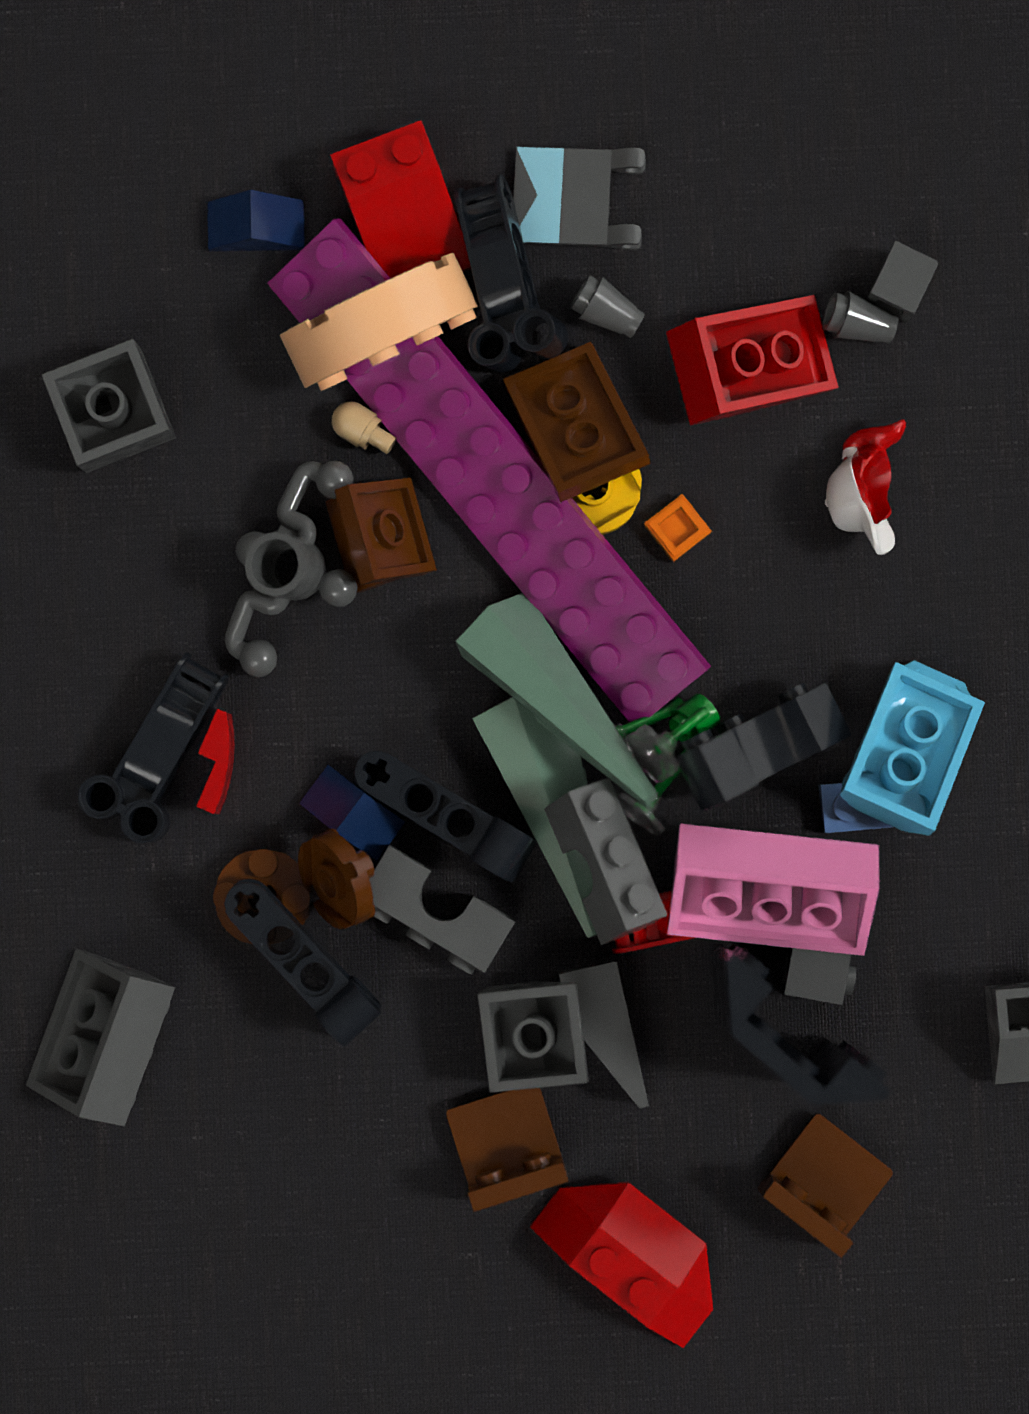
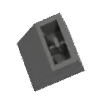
M1029 982L985 986L993 1083L1028 1082Z

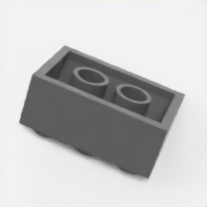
M76 948L26 1086L77 1117L125 1127L130 1110L135 1103L145 1069L152 1057L153 1047L164 1017L169 1010L175 987L148 973Z

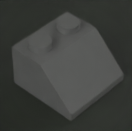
M534 981L488 986L478 993L490 1092L589 1082L577 982Z

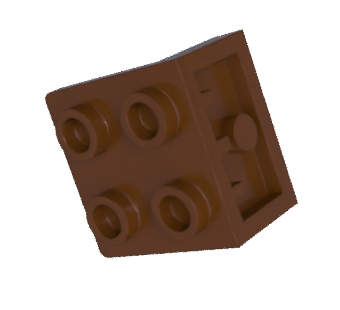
M540 1088L502 1091L447 1110L446 1116L469 1185L468 1195L474 1212L569 1182L567 1170Z
M815 1113L757 1189L767 1201L842 1258L854 1243L847 1234L892 1177L893 1171L820 1113Z

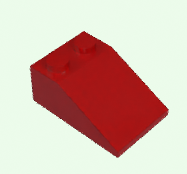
M422 120L330 154L334 170L362 243L390 279L430 261L434 263L450 253H454L462 272L471 269L462 229Z
M815 295L699 317L666 332L690 426L755 411L838 388Z

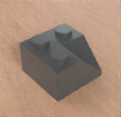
M134 339L41 374L76 465L86 473L176 438L142 349Z

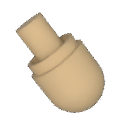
M344 402L333 412L332 427L338 436L356 447L360 446L366 449L371 444L388 454L396 442L395 436L380 428L382 420L377 417V414L357 402Z

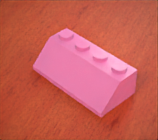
M680 824L667 935L864 956L879 891V845Z

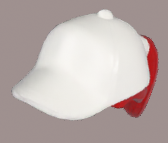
M904 419L886 426L861 429L851 434L843 444V462L833 472L827 484L825 505L829 508L835 526L847 532H865L873 549L879 555L888 553L895 545V536L887 520L892 513V509L887 498L891 483V465L886 450L901 439L906 428V421Z

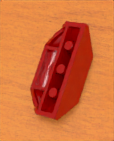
M629 1181L559 1187L530 1224V1228L571 1268L647 1328L682 1348L686 1346L713 1311L706 1242Z

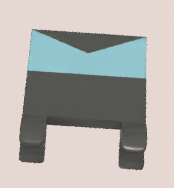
M516 147L513 200L524 244L610 247L622 250L640 249L642 244L640 226L636 224L608 226L611 171L641 175L646 168L644 150L641 148L603 150Z

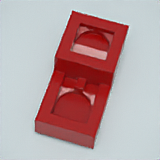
M220 709L216 710L198 754L216 761L196 806L212 814H220L234 764L235 741L232 714Z

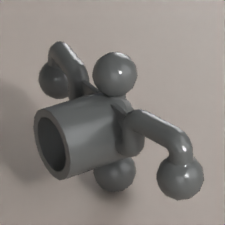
M334 460L325 464L309 461L298 466L277 506V518L281 523L278 532L267 534L257 531L248 532L241 536L236 543L235 552L237 558L245 566L246 576L254 589L245 591L238 598L224 642L228 652L240 661L242 669L250 676L258 678L268 675L276 667L278 658L275 648L266 640L256 639L248 643L244 641L254 610L267 615L279 614L285 610L290 600L307 599L318 590L322 599L328 605L337 608L350 604L357 595L358 586L356 580L348 571L336 569L328 573L326 572L325 558L320 549L314 544L317 536L316 526L309 517L296 511L311 480L316 482L317 488L322 495L331 499H336L334 490L348 484H353L354 478L350 468L341 461ZM290 550H295L298 558L297 573L293 580L285 586L278 575L279 561L284 554Z

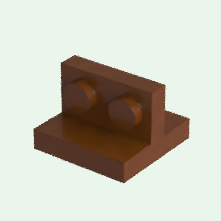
M411 478L348 484L334 490L336 499L325 501L344 570L348 571L355 578L358 586L357 593L365 592L397 579L422 576L437 570Z

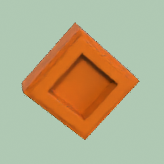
M683 494L644 523L646 529L672 562H675L712 532Z

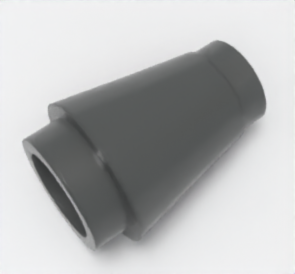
M588 275L570 306V309L579 313L578 319L619 334H624L629 338L635 334L645 316L644 312L637 309V306L629 301L605 278L601 277L598 280L591 275Z
M847 291L844 295L837 292L833 293L823 318V329L832 332L833 338L890 344L898 327V316L890 314L850 291Z

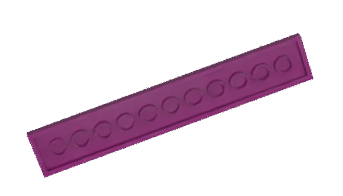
M340 218L333 219L267 284L299 323H302L305 320L316 318L325 313V310L390 280V277ZM438 336L417 346L413 337L395 345L399 354L372 367L369 358L345 369L346 380L370 409L377 414V417L382 420L381 422L396 437L398 443L526 598L543 614L550 627L629 722L642 717H651L711 667L572 498L560 503L538 456Z

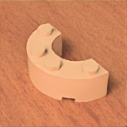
M450 253L434 263L433 261L425 263L325 310V313L316 318L305 320L280 334V337L304 388L317 383L320 390L323 391L346 380L347 376L344 370L369 358L373 367L398 355L399 352L395 345L413 337L417 346L442 334L443 331L440 324L447 322L452 330L477 318L473 309L478 307V304L454 253Z

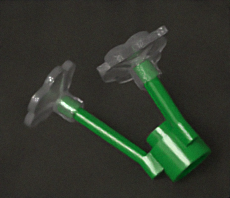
M696 693L686 702L677 697L651 717H642L623 726L621 723L614 725L622 739L626 741L627 747L632 752L643 772H647L652 780L658 782L654 786L658 797L648 808L625 793L617 794L624 813L632 821L643 826L653 835L662 834L665 830V827L655 818L653 811L662 802L663 798L661 795L681 771L673 756V750L677 746V741L684 742L708 729L712 730L716 725L720 724V717L716 708L705 696ZM672 717L669 720L670 733L663 732L661 735H657L649 727L665 718Z

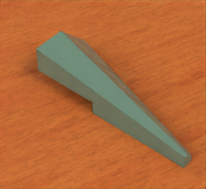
M523 593L489 605L456 640L460 654L465 660L534 713L537 722L638 802L648 808L658 797L651 782L545 617Z
M511 697L472 719L587 938L595 937L597 934L582 899L590 895L593 888V879L589 865L583 855L577 850L562 853L544 808L567 792L588 785L586 769L582 767L581 756L537 722L534 713Z

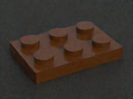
M592 342L503 379L508 396L560 503L650 464L649 454Z

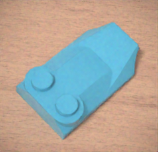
M915 660L906 665L895 662L885 682L852 765L843 778L842 789L839 795L857 811L901 831L930 836L937 827L985 702L971 696L966 683Z

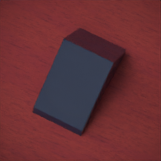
M247 190L208 202L209 251L302 250L305 247L303 200Z
M327 765L299 803L327 827L335 829L344 839L376 861H378L406 823V821L330 765Z

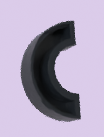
M804 683L777 695L781 705L748 721H745L742 713L716 725L720 735L714 737L711 729H708L682 743L686 752L674 758L701 811L736 797L758 785L759 781L852 735L827 683L809 691Z

